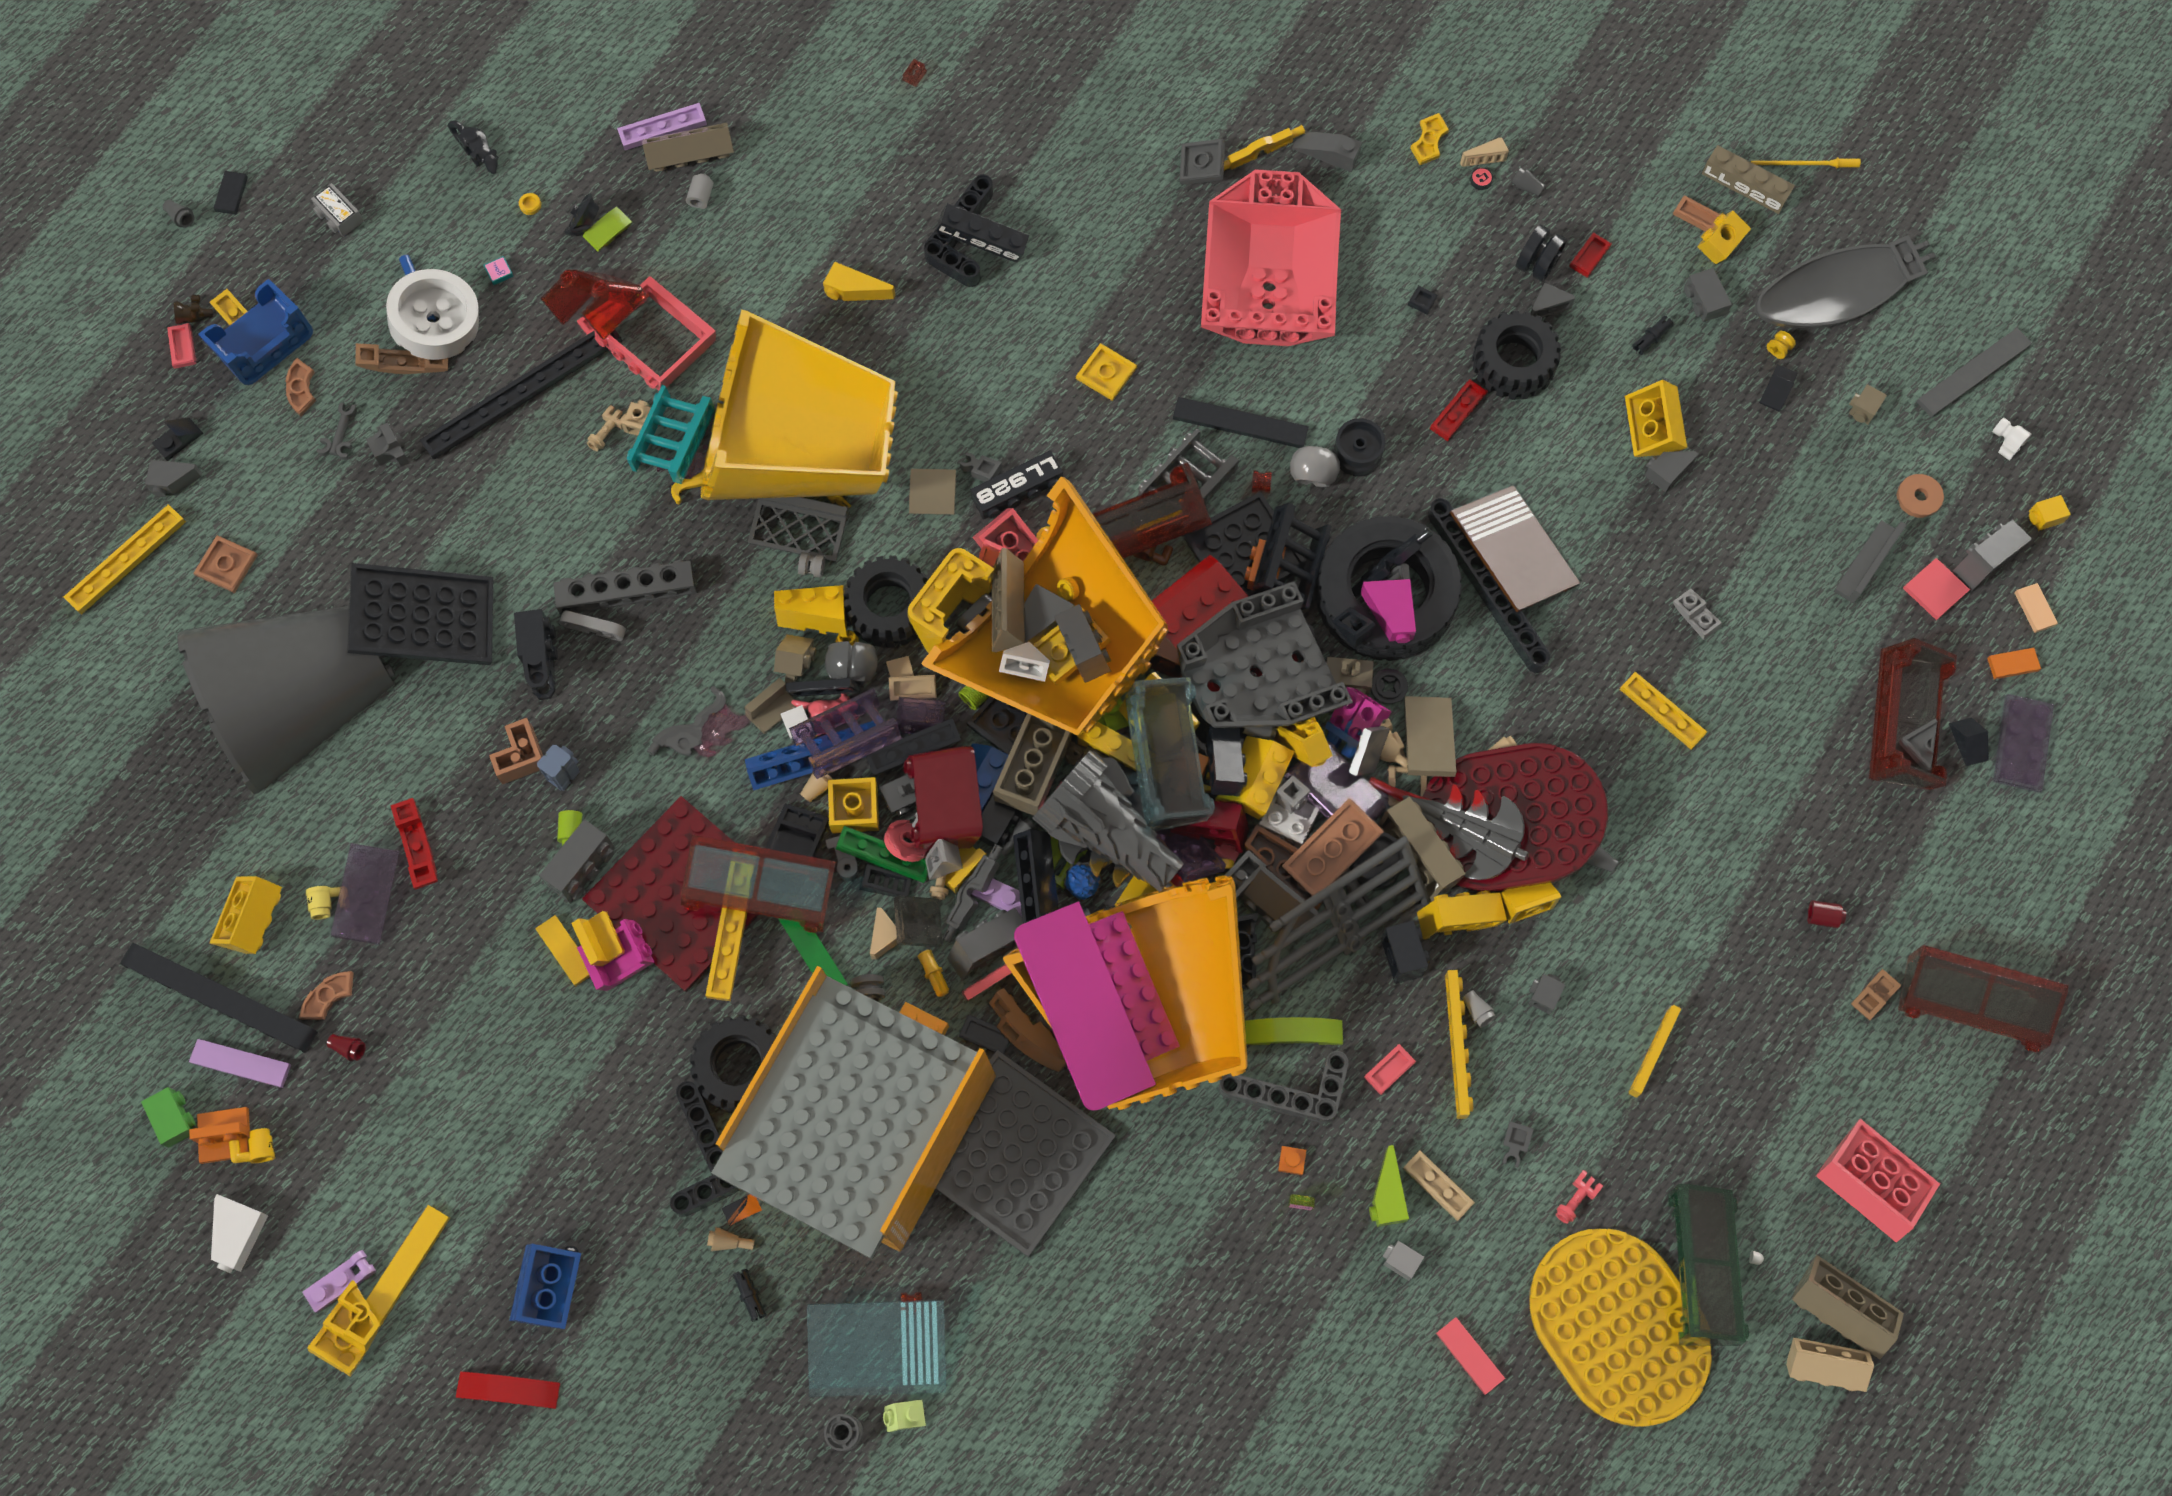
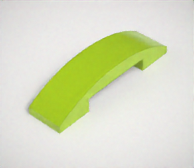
M1287 1017L1245 1021L1246 1045H1270L1271 1043L1343 1045L1342 1020Z

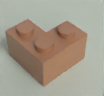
M527 718L505 726L512 747L489 755L495 774L502 784L540 771L537 767V762L543 757L533 726Z

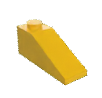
M834 262L823 282L826 295L833 300H838V298L843 301L894 299L896 296L893 285L837 262Z

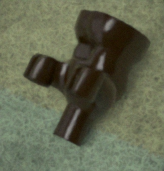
M192 295L191 304L183 305L181 302L174 301L175 323L182 324L186 321L194 323L203 318L213 317V309H202L200 307V295Z

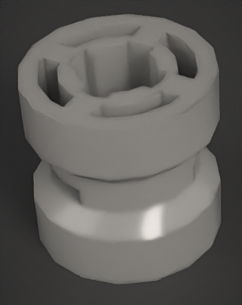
M802 552L799 558L798 574H813L814 577L822 578L826 561L825 555L811 556L810 553Z

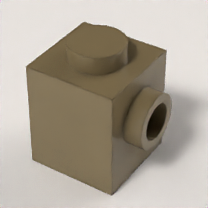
M1867 384L1860 395L1856 393L1849 403L1852 406L1849 414L1857 422L1869 424L1887 395Z

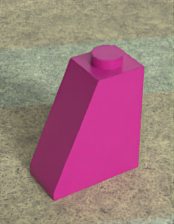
M1410 579L1363 582L1361 595L1389 641L1407 643L1413 640L1416 627Z

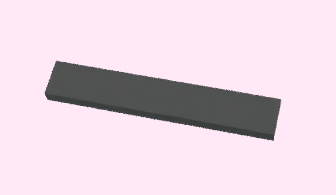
M2018 328L2014 329L1921 396L1916 402L1932 418L2029 348L2032 344L2031 341Z

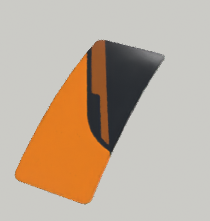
M747 1195L723 1207L722 1211L729 1226L762 1211L756 1197Z

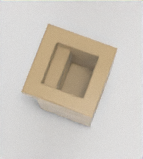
M641 400L638 403L631 402L626 416L621 422L624 432L636 436L639 435L651 409L649 403Z

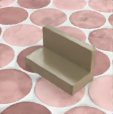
M778 678L745 706V714L762 733L766 734L782 720L781 713L796 708L791 703L795 699L786 691V683L781 678Z

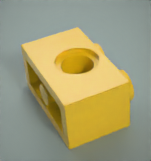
M1733 210L1726 215L1724 213L1720 214L1713 222L1715 226L1702 234L1701 238L1703 240L1697 246L1715 264L1725 260L1751 229Z

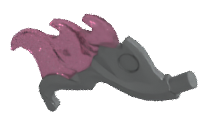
M712 686L711 692L716 696L714 703L695 716L694 723L674 725L659 732L652 739L653 743L647 749V752L655 756L658 750L665 746L685 756H691V750L694 749L703 757H712L716 755V751H710V747L731 743L732 738H725V735L731 731L743 729L750 720L746 717V714L744 716L733 714L726 705V698L723 692Z

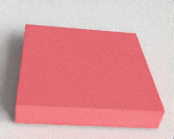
M1937 558L1903 587L1936 620L1970 590Z

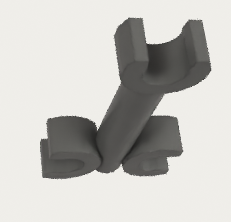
M342 402L339 404L338 411L341 417L333 441L331 443L327 438H320V442L326 444L327 447L325 449H317L316 451L319 455L327 456L330 454L339 456L342 460H349V456L342 453V451L346 448L352 449V445L349 442L342 441L349 419L357 412L355 405H352L351 409L345 412V404Z

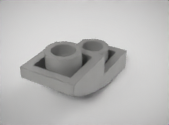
M1689 589L1673 601L1680 614L1703 640L1721 628L1722 622L1706 608L1707 603L1692 589Z

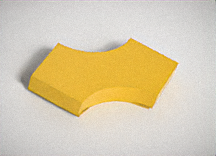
M1440 113L1420 121L1422 135L1410 148L1420 166L1440 157L1438 142L1442 136L1449 132Z

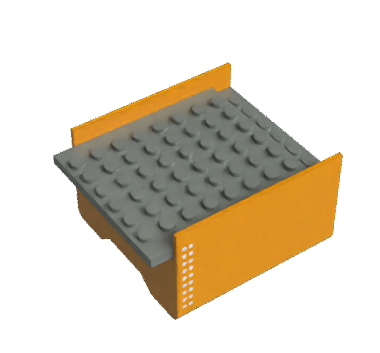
M817 966L718 1138L716 1145L723 1153L711 1173L870 1259L875 1255L881 1242L901 1252L991 1087L996 1074L983 1049L979 1048L978 1052L944 1036L949 1028L947 1022L907 1002L904 1003L900 1012H897L826 976L823 969Z

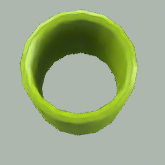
M968 686L963 687L959 692L963 702L973 710H977L990 697Z

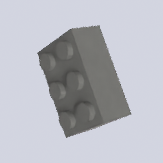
M584 819L540 873L539 877L549 889L571 904L573 900H578L584 893L583 887L587 882L593 881L598 876L599 867L603 862L607 863L614 855L613 850L615 847L605 833Z

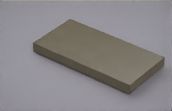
M1405 696L1404 714L1408 775L1455 777L1456 760L1451 698Z

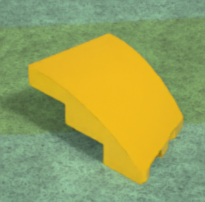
M352 1280L340 1295L337 1305L323 1322L322 1329L307 1347L310 1353L350 1377L365 1356L380 1328V1323L372 1313L369 1304L364 1299L355 1281Z

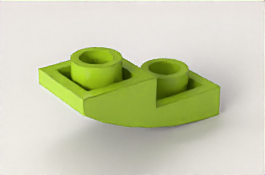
M616 206L583 234V237L599 252L609 245L617 235L626 230L632 221Z

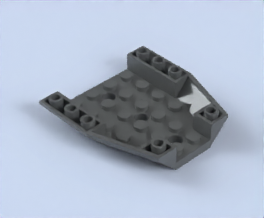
M1295 582L1230 603L1177 644L1183 680L1200 716L1214 728L1290 726L1353 703L1344 683L1336 684L1300 610L1304 600ZM1300 654L1304 661L1300 663L1295 662L1292 659V655ZM1250 669H1259L1262 673V676H1252L1250 673ZM1216 683L1220 690L1212 692L1208 689L1207 684Z

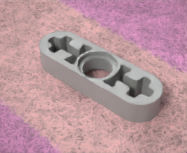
M563 611L559 624L563 627L585 633L594 632L597 636L622 641L626 632V628L620 624L571 611Z

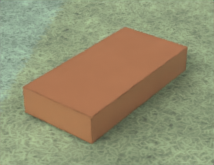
M1685 195L1673 212V215L1703 231L1709 228L1712 229L1715 226L1714 220L1720 215Z

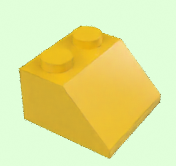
M1552 883L1502 890L1503 892H1501L1509 924L1551 910L1561 898L1559 891Z

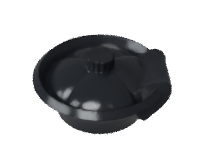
M592 193L587 194L579 206L574 205L570 213L573 217L569 226L564 230L566 235L581 236L593 223L599 206L594 202Z

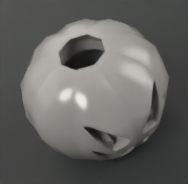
M1318 446L1299 448L1293 454L1290 462V474L1297 483L1305 485L1313 483L1316 487H1329L1335 482L1340 471V461L1337 455L1327 448Z

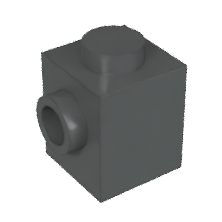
M1543 974L1539 980L1535 978L1529 989V992L1533 994L1528 1004L1550 1015L1555 1009L1566 984L1562 983L1560 978L1552 974Z

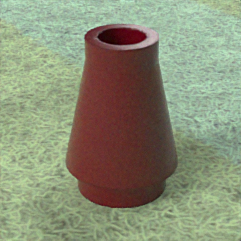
M332 1034L327 1040L328 1048L333 1049L349 1061L360 1060L366 1050V1044L360 1038Z

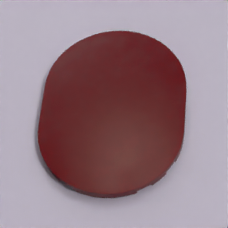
M1529 743L1480 751L1456 759V776H1434L1426 786L1422 796L1446 804L1450 797L1452 786L1455 784L1462 793V810L1466 812L1473 803L1475 790H1479L1487 801L1489 820H1493L1497 816L1502 796L1509 798L1517 805L1523 815L1525 825L1520 848L1529 852V856L1526 861L1515 857L1502 874L1492 879L1475 880L1464 876L1456 884L1462 888L1480 892L1501 891L1546 884L1572 875L1594 856L1603 841L1608 823L1606 793L1597 774L1581 757L1552 744ZM1449 835V837L1446 840H1444L1448 844L1449 849L1453 844L1452 835ZM1472 850L1465 857L1457 859L1463 865L1464 872H1467L1476 859V851Z

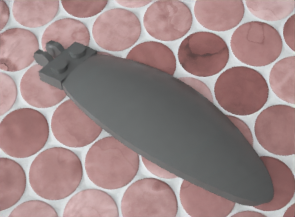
M1909 235L1888 244L1859 245L1830 251L1796 265L1774 280L1757 298L1755 312L1760 319L1769 324L1788 328H1822L1846 323L1876 309L1895 295L1905 284L1925 277L1928 271L1924 264L1934 260L1936 255L1935 253H1930L1920 258L1918 252L1926 250L1930 244L1928 241L1914 246Z

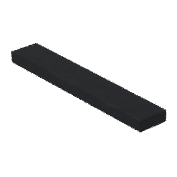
M1178 397L1173 414V420L1296 448L1304 447L1309 426L1182 397Z

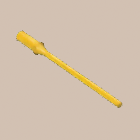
M1837 157L1830 161H1751V163L1755 165H1830L1838 169V167H1860L1861 159H1839Z

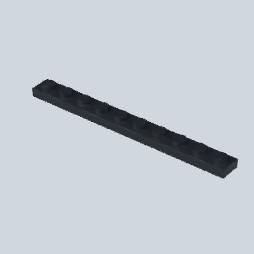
M613 329L609 334L621 343V336ZM595 331L421 438L420 441L434 460L609 349L597 343Z

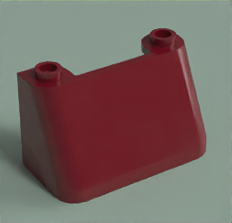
M962 746L909 755L904 761V772L908 774L910 779H914L918 821L915 827L911 829V840L915 842V849H931L938 839L958 846L959 849H970L981 837L983 828L973 747Z

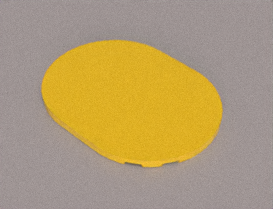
M1588 1229L1577 1232L1558 1242L1546 1253L1532 1279L1529 1297L1531 1319L1542 1345L1580 1400L1603 1418L1627 1426H1653L1672 1420L1685 1412L1702 1393L1710 1373L1712 1362L1710 1334L1701 1312L1664 1259L1643 1240L1614 1229Z

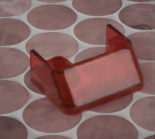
M566 270L560 275V279L540 299L557 320L564 325L592 296L594 300L581 314L597 334L605 340L645 298L646 292L639 284L608 274Z

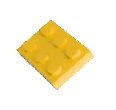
M1093 620V623L1089 625L1092 631L1097 629L1102 640L1099 643V647L1102 649L1111 641ZM1058 625L1033 645L1050 660L1047 675L1056 686L1078 669Z

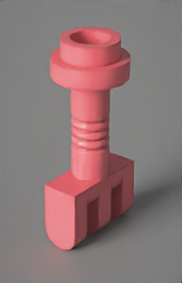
M1584 1170L1573 1182V1185L1578 1188L1575 1195H1573L1566 1206L1561 1204L1557 1208L1556 1216L1563 1223L1573 1222L1576 1218L1574 1211L1587 1195L1593 1200L1603 1187L1601 1183H1598L1593 1190L1590 1187L1595 1181L1592 1176L1584 1183L1582 1180L1587 1175V1172Z

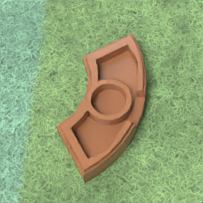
M296 358L286 376V396L292 408L298 415L302 416L316 401L309 389L310 379L315 372Z
M341 972L324 979L321 984L307 995L302 1005L299 1019L325 1020L327 1012L333 1003L341 998L352 996L354 972Z

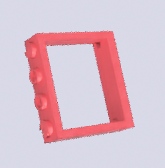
M651 276L594 326L597 343L602 347L606 346L617 360L624 361L635 375L639 374L642 376L649 387L652 389L656 388L658 391L662 385L668 387L716 341V331ZM648 297L652 298L700 338L662 376L657 375L609 334Z

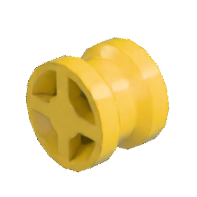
M1778 331L1774 336L1775 339L1770 340L1766 346L1767 350L1775 357L1784 359L1788 354V350H1792L1795 347L1796 342L1789 333Z

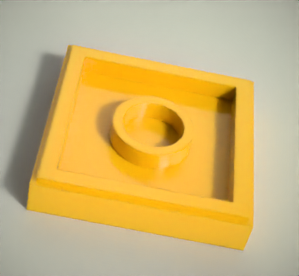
M1100 343L1078 372L1076 379L1113 401L1135 372L1137 365Z

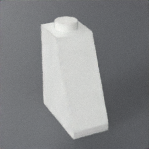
M218 1194L214 1199L211 1260L218 1262L217 1268L232 1273L233 1269L241 1272L268 1215Z

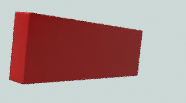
M1469 379L1433 422L1430 429L1448 441L1488 391Z

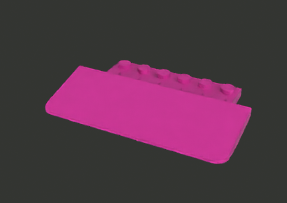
M1078 901L1018 926L1014 932L1015 942L1084 1106L1089 1110L1096 1111L1156 1085L1146 1061L1180 1045L1123 911L1088 924Z

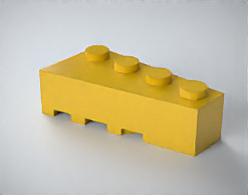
M1315 717L1290 726H1276V735L1273 741L1293 750V757L1309 766H1321L1327 759L1333 756L1323 730Z

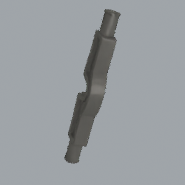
M995 844L989 856L984 855L974 873L962 883L957 894V902L946 920L949 926L942 937L943 939L951 943L957 929L962 931L977 909L978 902L971 897V894L974 890L982 893L988 890L993 876L1000 866L996 861L1004 850L1002 847Z

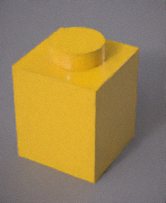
M2062 495L2037 502L2029 510V519L2033 525H2036L2038 531L2062 524L2071 515Z

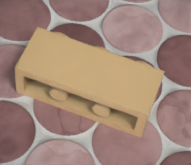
M1794 1337L1786 1364L1789 1376L1798 1381L1807 1380L1824 1386L1833 1385L1850 1391L1859 1390L1867 1392L1874 1368L1870 1352Z

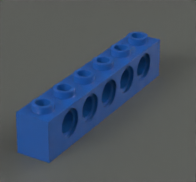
M877 719L745 759V764L754 791L866 757L865 752L888 744L881 720Z

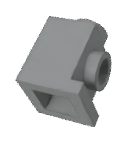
M1292 775L1276 791L1277 803L1292 814L1295 810H1300L1306 804L1310 789Z

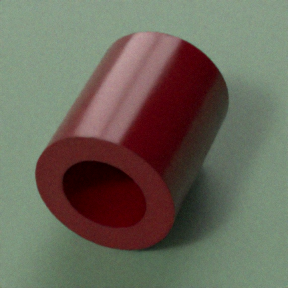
M1811 900L1808 907V924L1839 928L1841 924L1845 923L1846 910H1843L1842 905Z

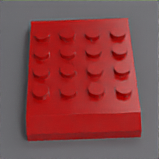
M1209 555L1154 598L1152 602L1168 625L1169 631L1165 636L1177 649L1178 643L1234 601L1248 597V595L1222 564ZM1293 654L1292 659L1298 662L1296 654ZM1250 669V673L1252 676H1262V673L1259 669ZM1216 683L1207 684L1208 689L1212 692L1220 690Z

